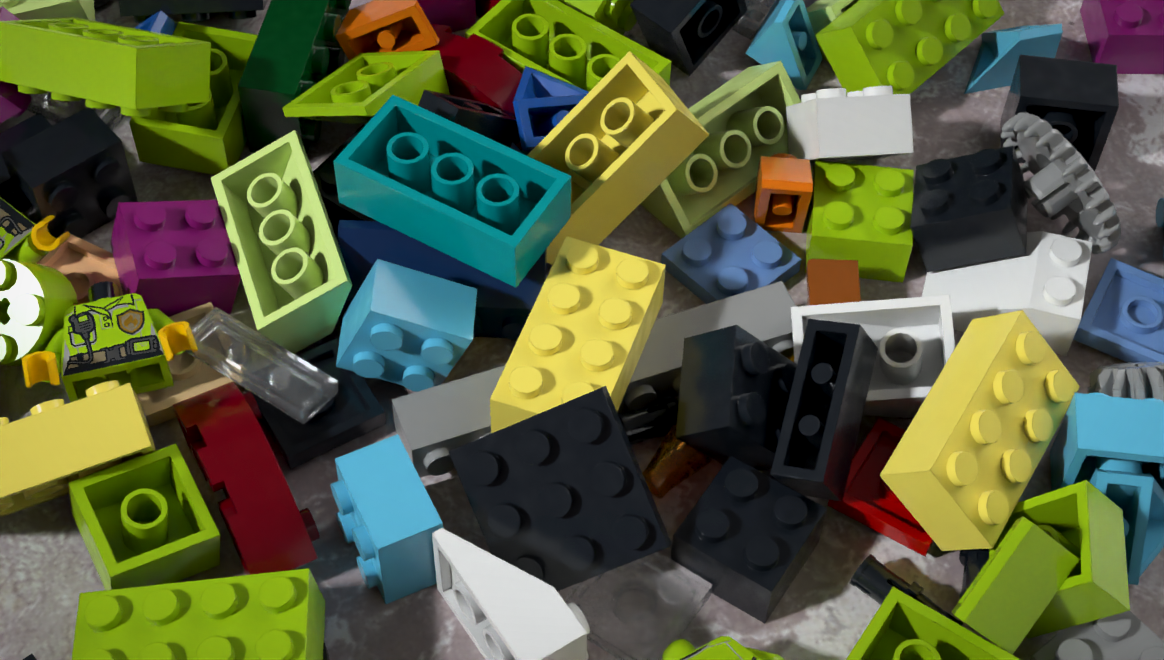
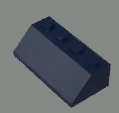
M339 220L338 245L352 282L351 290L339 316L340 326L342 325L345 311L377 259L476 288L477 298L473 338H507L517 341L547 278V249L515 288L378 221Z

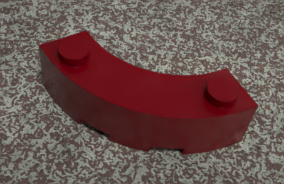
M431 24L440 41L438 45L422 51H440L450 95L488 103L516 119L513 100L523 73L503 59L504 50L474 33L467 39L453 34L450 26ZM517 130L513 143L523 151Z
M233 382L173 404L172 407L189 451L205 481L209 482L213 492L222 489L226 499L217 502V505L245 574L288 571L318 559L312 544L313 541L320 539L316 523L308 508L299 511L278 461L259 424L262 416L252 392L241 393L239 388Z

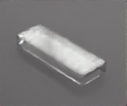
M217 307L191 327L198 351L192 353V350H186L187 353L302 424H305L338 393V380Z

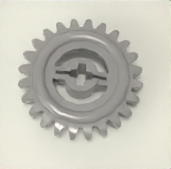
M1018 113L1010 118L1002 127L1001 138H1008L1004 142L1003 147L1018 146L1015 149L1017 159L1022 157L1026 161L1020 167L1022 174L1027 171L1034 174L1024 183L1023 190L1028 199L1036 198L1031 202L1035 209L1044 217H1050V220H1055L1065 214L1069 222L1063 228L1062 233H1068L1078 227L1080 231L1075 238L1080 240L1088 239L1087 241L1093 242V254L1107 252L1116 246L1121 236L1120 220L1116 214V208L1110 201L1109 194L1096 173L1083 156L1057 129H1053L1047 121L1029 113Z

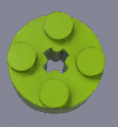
M0 259V365L22 366V358L33 352L44 351L55 331L64 327L65 311L70 306L78 304V300L72 284L58 270L36 263Z

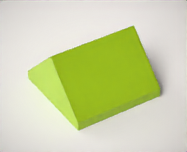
M1021 517L1016 519L951 612L1001 649L1013 655L1080 559L1027 518Z

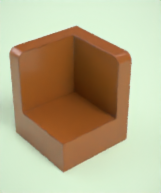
M808 260L806 267L808 291L806 306L861 301L858 260Z

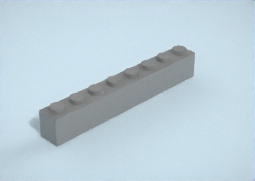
M783 282L773 283L656 319L617 413H625L648 407L657 403V400L664 396L671 395L673 398L679 396L684 338L738 325L786 358L794 355L791 307H796ZM505 365L392 399L396 433L399 435L420 478L427 475L437 476L448 473L455 468L449 451L491 434L490 398Z

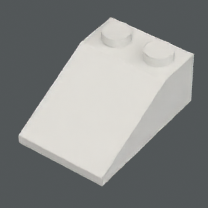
M1045 231L1027 232L1026 254L927 272L921 297L950 294L953 330L961 332L966 331L972 319L1023 310L1054 353L1067 356L1081 321L1093 242Z
M950 294L791 307L794 363L796 364L798 363L808 319L860 324L878 347L863 415L914 418L955 349Z
M443 528L432 533L437 589L485 660L589 659L587 635L590 633V628L584 614L575 603L571 602L567 605L555 587Z

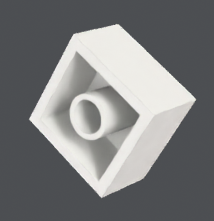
M893 86L863 88V91L847 92V97L846 88L816 90V93L801 95V103L786 107L789 154L797 159H807L811 163L816 160L880 159L914 153L910 94H893Z

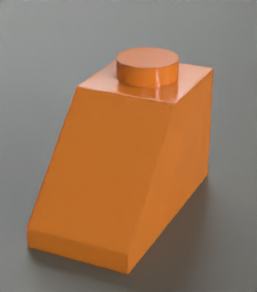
M373 0L350 9L335 35L349 60L359 53L422 51L438 45L440 41L417 0Z
M778 153L770 157L760 156L756 177L754 222L764 230L802 233L813 192L810 160L797 159L795 156L786 153Z

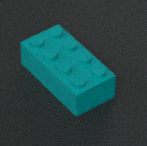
M395 95L388 99L333 161L339 203L515 288L571 217L572 176Z

